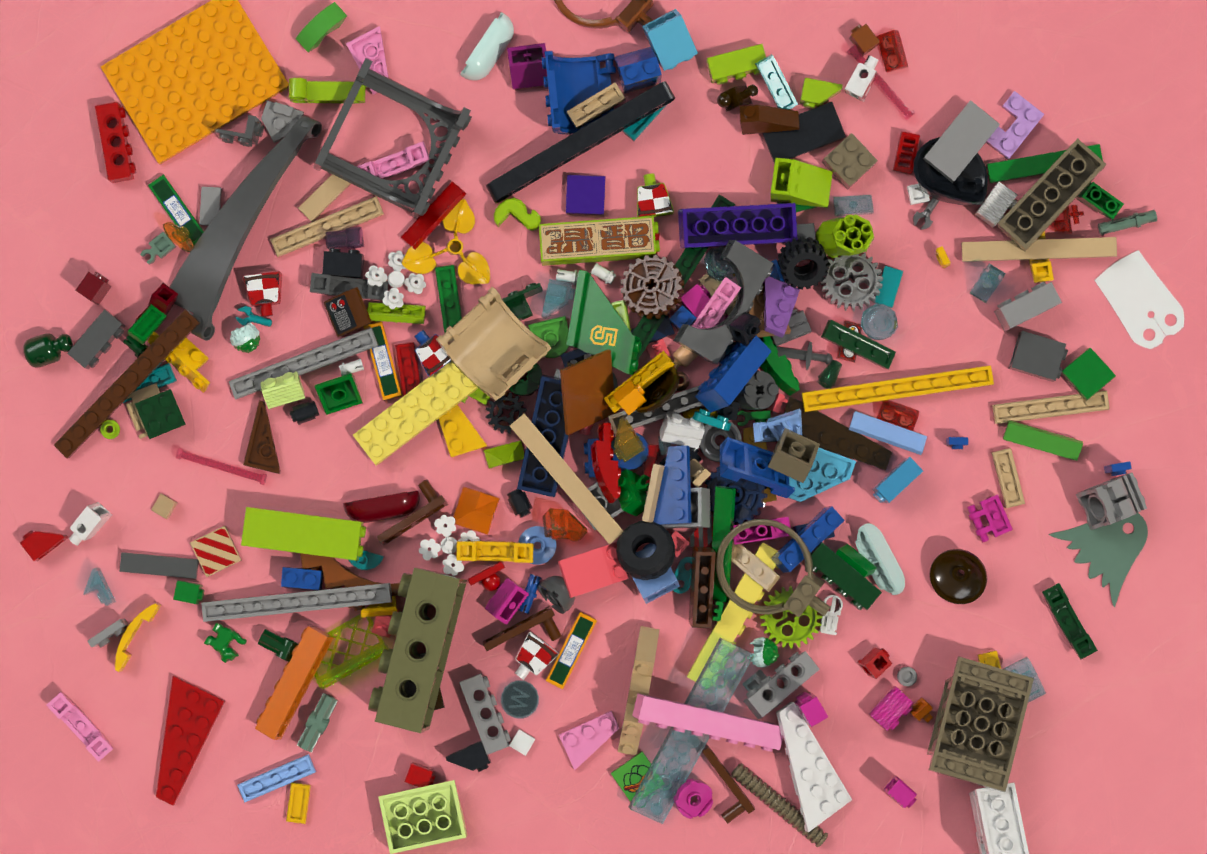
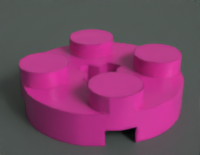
M688 779L679 787L673 800L677 810L683 816L694 819L693 817L704 816L711 809L713 793L705 782ZM697 795L696 798H697L698 800H697L696 802L692 801V802L690 803L691 798H692L693 796Z

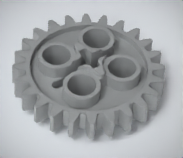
M864 253L862 256L855 254L836 257L834 261L828 259V274L823 276L824 280L820 284L825 285L822 287V292H827L825 295L826 299L831 297L830 304L837 302L838 309L841 305H844L845 311L848 309V306H851L852 311H855V306L862 310L863 304L867 307L870 306L869 300L875 302L876 298L874 295H880L878 289H882L883 284L879 282L883 281V276H878L881 274V269H876L878 267L877 262L872 264L873 257L866 259V253ZM859 266L863 270L860 272H855L853 270V267ZM836 272H842L844 276L842 278H838L834 274ZM865 283L869 287L867 289H861L859 285ZM848 289L851 293L843 295L841 290Z

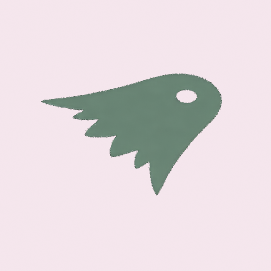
M1137 513L1124 520L1090 530L1088 523L1049 535L1057 539L1072 541L1067 547L1068 549H1081L1074 562H1091L1088 574L1089 579L1103 574L1102 587L1104 588L1110 583L1111 600L1115 607L1124 580L1146 543L1148 529L1144 518ZM1125 523L1133 524V533H1124L1123 525Z

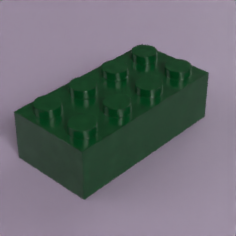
M823 542L811 552L813 572L817 573L818 571L821 573V579L828 585L834 584L837 587L835 591L842 597L846 598L848 596L852 599L850 603L858 610H868L882 593Z

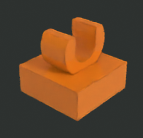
M921 697L912 706L913 709L910 711V714L918 721L923 718L928 723L933 719L929 713L933 708Z

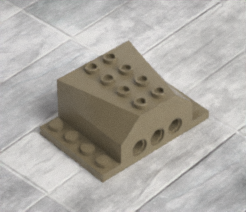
M957 657L953 676L945 681L927 755H932L929 771L1006 792L1034 678L963 657Z

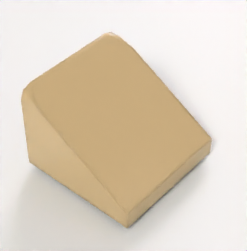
M160 493L151 510L163 518L169 519L178 502Z

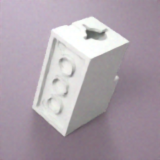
M1008 783L1006 792L988 787L975 789L970 792L969 796L980 854H1029L1015 783Z

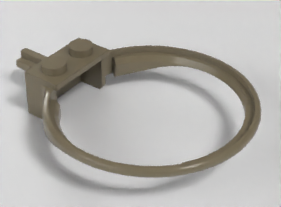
M754 519L733 528L721 542L716 557L717 577L725 594L742 609L757 614H775L789 610L800 617L808 605L823 616L831 608L815 596L825 582L813 574V561L807 545L788 526L774 520ZM758 525L773 526L788 533L799 545L805 560V571L808 572V575L804 576L785 604L782 602L769 606L754 605L741 599L729 586L723 567L724 555L730 541L741 531Z

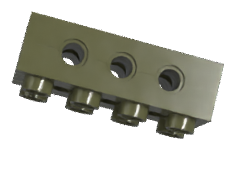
M414 568L413 574L403 573L398 596L406 598L403 612H393L388 628V634L396 636L394 648L383 650L378 672L387 674L384 687H374L368 707L369 711L377 712L375 722L417 733H423L430 729L467 580L421 568ZM431 604L436 608V615L433 619H430L427 615V608ZM420 642L426 646L424 657H421L417 651ZM410 680L416 685V693L414 695L408 690Z

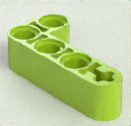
M290 78L289 99L293 103L344 104L354 82L307 81L304 78ZM361 85L353 104L365 103L366 86Z

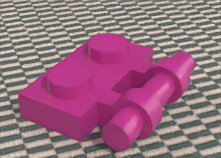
M998 494L980 501L982 509L979 511L976 510L974 504L967 507L970 513L968 516L970 520H973L977 529L975 532L977 536H980L982 543L989 540L987 536L989 531H992L993 536L997 537L1013 530ZM985 515L986 520L989 524L985 527L983 526L980 519V516Z

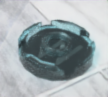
M516 680L504 688L501 694V704L509 716L523 719L536 711L539 704V695L537 689L531 683L525 680Z

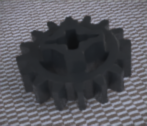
M509 393L508 397H505L504 394L495 402L489 401L492 406L491 408H486L490 412V414L486 415V418H491L488 424L489 426L495 425L494 431L500 428L501 434L505 430L511 434L512 428L510 426H502L498 423L506 421L511 425L515 421V412L519 410L520 417L523 415V412L527 411L526 408L521 407L524 402H518L519 396L513 399L512 393ZM503 401H511L515 404L508 406ZM497 405L499 408L498 414L494 416V408ZM503 409L511 410L509 418L506 416L501 417Z

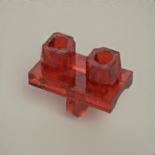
M1072 205L1071 213L1069 206L1062 212L1064 220L1054 221L1055 232L1072 234L1071 218H1073L1075 225L1080 224L1079 217L1084 216L1083 211L1078 212L1077 205Z

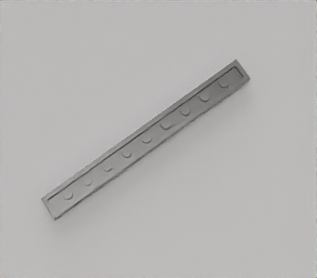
M391 583L202 602L201 605L203 622L390 603L392 602Z

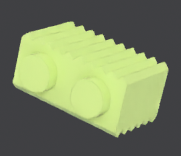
M296 371L294 373H285L283 376L276 378H267L261 382V391L268 409L305 399L304 388Z

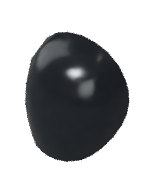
M940 137L928 141L919 149L914 159V174L923 192L934 199L957 205H980L984 202L987 194L988 176L985 164L978 153L952 183L923 159Z

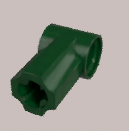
M267 629L264 630L258 642V645L276 653V656L290 662L293 656V649L299 645Z

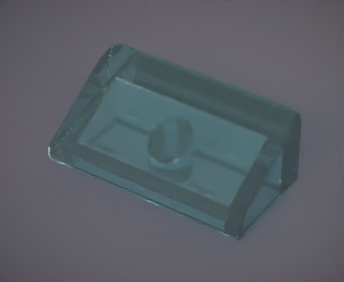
M872 195L833 197L834 216L874 213Z

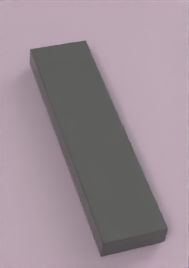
M121 552L119 572L197 579L199 561L198 559Z

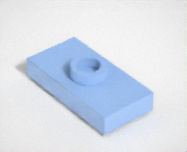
M767 422L753 423L755 442H777V439L766 424Z

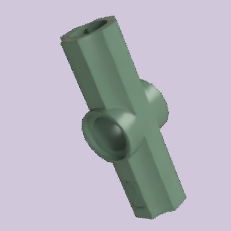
M322 694L315 710L311 712L305 724L306 728L297 746L309 752L313 751L320 735L324 733L329 724V718L338 702L337 699L328 694Z

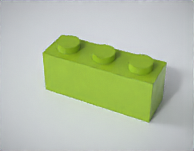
M763 44L709 57L706 63L712 83L717 82V85L727 83L728 79L731 78L740 80L746 78L747 74L754 73V75H759L760 72L755 64L766 58Z

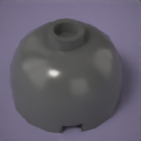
M561 576L548 577L538 586L542 597L554 604L551 607L557 612L564 614L574 604L575 597H569V592Z

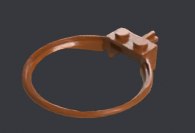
M554 0L564 16L572 22L587 28L602 29L620 26L629 33L637 23L643 26L653 21L646 15L653 6V0H632L614 20L611 17L598 20L584 19L572 13L562 0Z

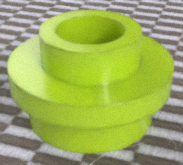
M107 420L101 425V434L107 439H114L120 433V426L114 420ZM108 426L113 427V431L111 433L107 432Z

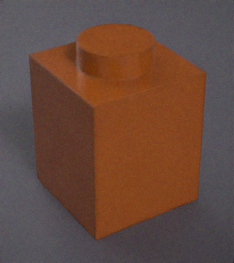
M859 24L851 30L852 34L849 39L862 56L866 55L880 43L867 24L863 26Z

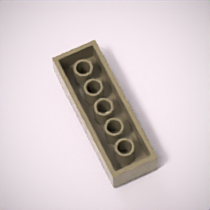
M1077 138L997 223V227L1026 252L1105 168L1106 163Z

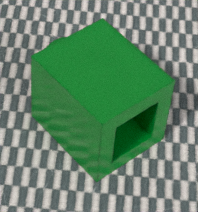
M177 580L173 600L199 604V601H202L205 590L202 589L203 585Z

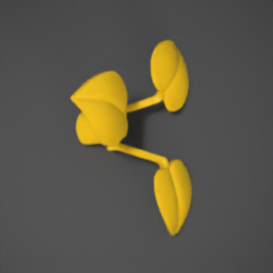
M462 199L443 219L444 228L448 231H454V239L447 243L445 249L433 254L432 248L424 242L416 250L410 247L402 260V265L406 269L418 274L429 273L436 267V261L433 257L448 252L451 255L459 254L464 261L458 266V275L462 281L467 284L489 283L490 269L486 259L477 252H471L465 258L462 252L463 243L457 236V232L461 234L468 233L475 224V216L465 199Z

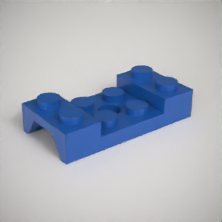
M729 437L720 444V477L736 482L740 478L770 487L772 494L788 498L795 491V487L789 486V476L768 467L773 452Z

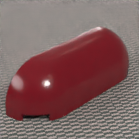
M418 490L343 503L347 516L351 520L369 523L411 514L419 504L420 495Z

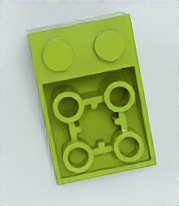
M775 158L771 202L795 203L797 205L828 208L833 171L794 159Z

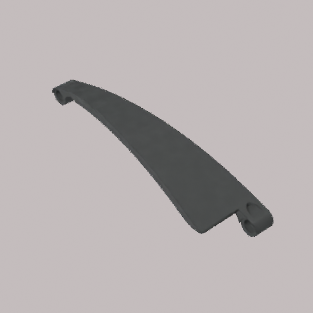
M305 115L298 119L288 134L259 162L234 191L186 258L170 288L178 293L174 304L188 309L201 322L191 334L205 341L210 340L214 335L215 327L212 324V316L240 250L266 201L288 166L298 154L303 143L309 138L318 137L321 133L322 124Z

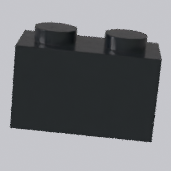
M330 248L329 251H324L322 274L363 279L364 255L360 254L359 250H348V253H343L341 249Z

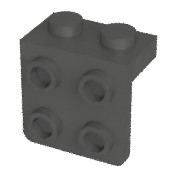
M248 115L245 134L222 129H215L214 133L222 139V142L233 144V141L241 143L240 145L252 147V144L258 145L259 137L263 135L264 126L256 116Z

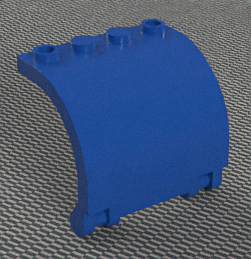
M545 51V57H541L542 68L547 69V76L543 77L544 88L549 89V95L545 96L546 107L551 109V114L547 115L548 126H552L554 133L572 135L614 110V107L578 129H576L567 115L568 110L611 85L610 74L616 73V68L613 67V60H615L613 53L583 58H562L554 56L553 51ZM600 62H605L606 67L600 69Z

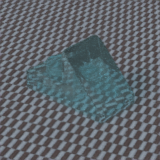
M988 264L986 269L980 274L970 294L986 303L1006 273Z
M92 569L83 595H88L98 590L97 596L102 604L104 603L105 606L115 603L116 601L101 569Z

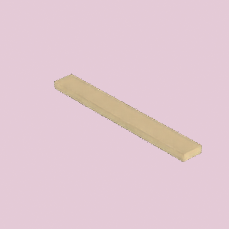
M1116 237L1036 240L1026 252L1013 241L961 243L962 262L1117 257Z
M523 414L510 425L512 430L609 544L617 539L624 531L529 418Z

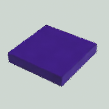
M567 175L566 214L604 215L605 176Z

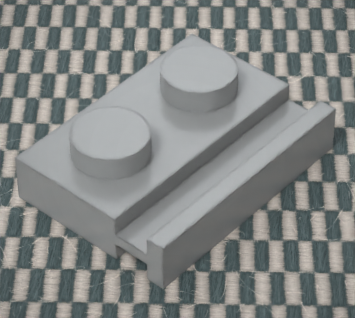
M119 619L87 642L91 647L99 646L101 648L110 642L109 638L113 635L118 637L126 630L125 627L129 624L125 619Z

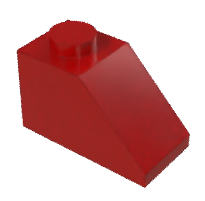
M30 531L23 536L24 540L20 544L33 561H39L68 539V536L57 533Z

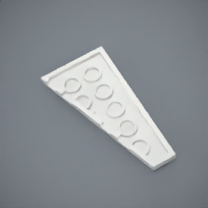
M790 702L777 711L776 715L781 735L784 737L786 755H788L790 761L789 768L795 792L801 806L800 813L803 815L805 822L804 829L805 832H810L849 803L852 798L796 704Z

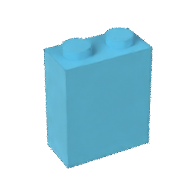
M676 9L642 26L658 63L664 71L671 70L677 64L688 61L698 54L682 15Z

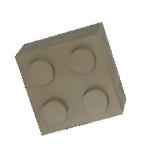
M851 133L823 159L822 163L830 171H833V175L848 190L878 160Z
M785 428L776 444L768 467L804 483L812 468L820 444Z

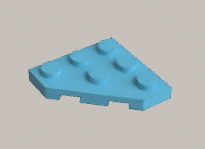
M818 448L812 468L804 483L789 477V486L795 487V491L788 498L802 502L849 480L856 461Z

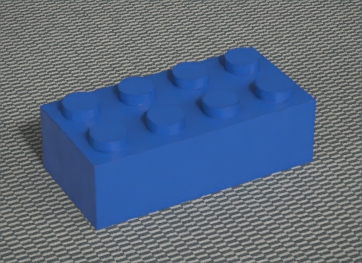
M757 335L749 340L747 346L737 341L734 342L729 348L731 351L725 355L720 365L709 373L708 376L710 378L698 387L699 392L695 397L710 412L729 406L772 352Z

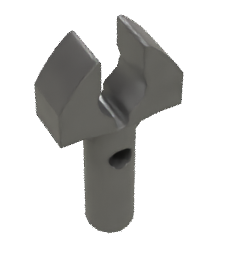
M932 198L924 212H916L913 216L914 226L919 219L925 217V224L920 230L929 228L933 223L930 220V215L940 200Z

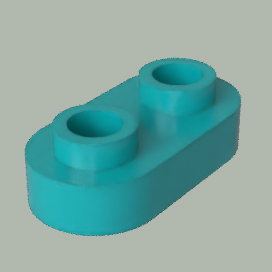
M704 409L694 412V420L729 431L732 424L728 422L729 418L718 415L717 418L710 416L711 412Z
M685 557L678 564L674 575L678 581L682 580L684 582V586L674 589L673 591L676 593H685L690 588L692 568L686 570L684 565L686 563H691L692 565V557Z

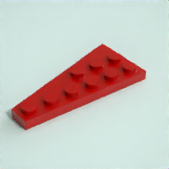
M176 676L172 677L156 798L173 806L225 703V700Z

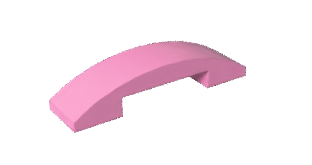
M422 141L407 147L403 151L357 167L376 177L385 179L412 169L430 159L425 144Z
M725 277L692 327L706 329L716 326L741 287Z
M62 692L46 705L86 745V749L98 762L113 749L112 745L93 722Z

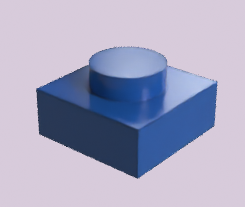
M948 437L946 440V446H952V449H963V446L968 445V437Z

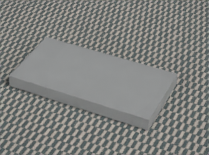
M970 100L923 159L953 183L1000 124Z

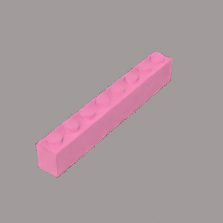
M639 693L637 694L632 714L642 724L649 725L650 722H654L657 727L667 729V726L674 727L673 730L685 733L686 729L690 730L691 734L701 737L703 733L709 734L711 739L720 740L721 737L727 738L726 742L738 744V741L744 742V746L751 748L759 745L762 746V750L772 752L773 749L780 750L783 739L778 724Z

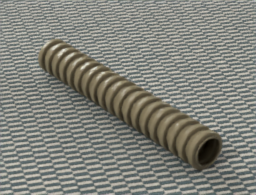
M743 763L731 773L732 778L735 777L736 781H740L742 786L745 785V788L750 789L751 793L754 792L756 797L759 796L760 801L763 800L764 804H768L770 809L773 808V811L778 812L779 816L782 815L783 820H788V824L791 823L793 828L796 827L798 832L801 831L803 836L806 835L807 839H811V843H816V847H820L825 842L828 833H823V829H818L819 826H816L810 832H805V822L803 815L799 813L800 810H795L794 805L791 806L789 801L786 802V799L781 798L780 794L777 795L775 790L772 791V787H767V783H763L762 779H758V776L753 775L752 771L749 772L747 767L744 768Z

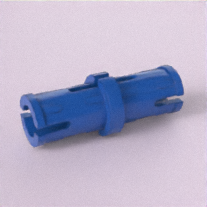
M530 574L525 589L529 596H527V599L524 600L520 608L517 609L523 612L526 605L524 613L527 614L530 613L533 600L537 597L536 591L542 579L536 576L533 583L535 578L533 574Z

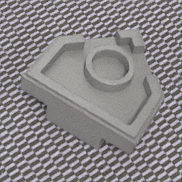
M267 101L261 119L273 142L276 143L288 134L298 119L304 115V112L284 104Z

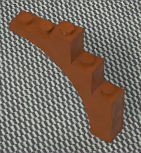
M300 553L303 569L320 570L319 566H322L326 588L336 589L342 588L344 585L345 587L383 584L357 576L347 570L333 557ZM400 583L391 584L392 596H398ZM365 605L348 607H353L354 611L365 609Z

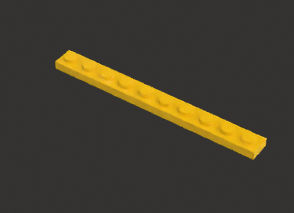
M990 365L804 392L801 395L804 412L990 386L994 385Z

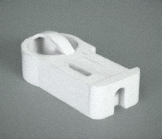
M829 595L823 602L826 603L829 598L833 597L831 610L821 618L822 626H820L819 630L821 633L836 635L837 632L835 630L837 631L839 619L837 615L840 616L843 602L838 596ZM836 598L840 604L837 611H835Z

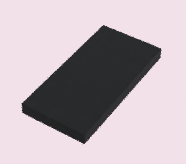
M833 102L799 114L800 130L762 133L774 165L775 158L792 159L846 138Z

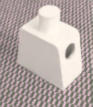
M99 502L88 505L70 527L74 533L69 537V540L78 546L82 540L91 539L113 514Z

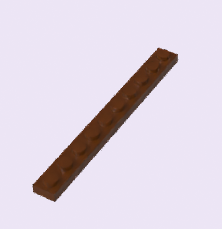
M185 309L69 428L54 446L67 459L70 458L201 322L188 309Z

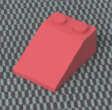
M617 542L558 561L570 598L629 579L627 572L622 568L617 557Z

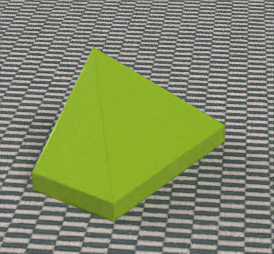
M521 440L484 450L489 469L524 459Z

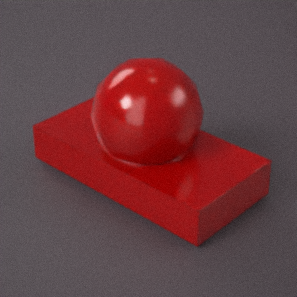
M500 561L468 578V581L472 586L482 580L484 589L495 591L499 588L501 582L496 572L506 567Z

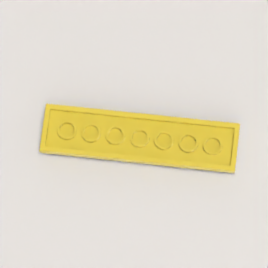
M450 361L354 433L353 436L377 466L476 391L478 387Z

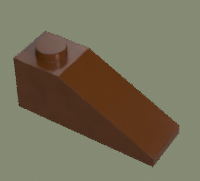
M764 105L740 106L742 135L800 130L798 111Z

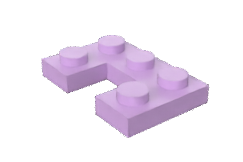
M1015 91L1002 108L1013 115L1016 120L1006 132L998 126L986 141L988 145L1008 160L1044 116V113Z

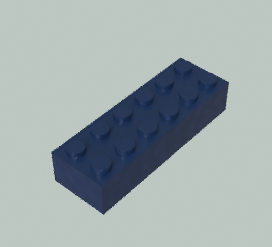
M542 375L532 423L564 460L569 435L565 433L561 378ZM526 446L517 489L555 497L558 483Z

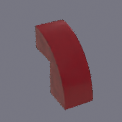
M162 283L151 295L148 307L136 318V321L151 304L167 315L174 305L178 293Z

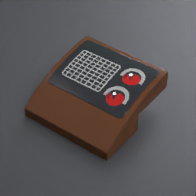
M358 287L324 302L337 337L344 336L372 323Z

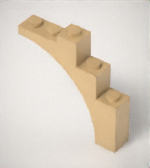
M640 627L618 752L637 755L643 724L639 723L638 719L633 717L632 714L637 694L649 695L660 629Z

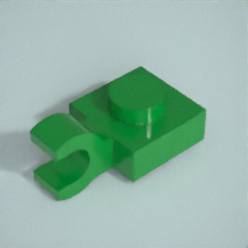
M739 411L738 415H743L745 421L738 422V425L744 426L750 420H755V423L767 422L766 420L771 418L770 411Z

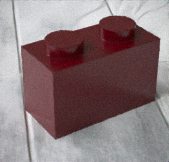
M88 271L75 291L99 305L112 286L108 284L109 280L98 272L92 274Z

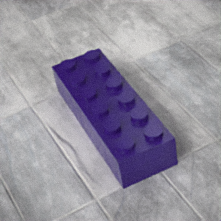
M795 203L678 210L680 249L726 246L729 240H736L743 245L787 243L788 241L791 243L792 239H797Z

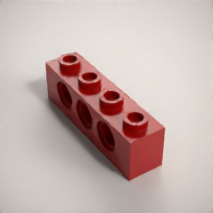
M118 102L97 105L95 110L108 181L117 183L133 180L136 167L135 163L131 162L130 155H133L131 144H128L127 141L129 129L124 124L123 119L126 118L124 106L121 107ZM116 119V127L110 128V121ZM115 138H120V145L117 147H113V140ZM123 156V164L116 165V159Z

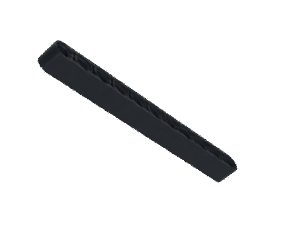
M661 82L486 185V188L495 203L501 202L675 100V96L667 82Z

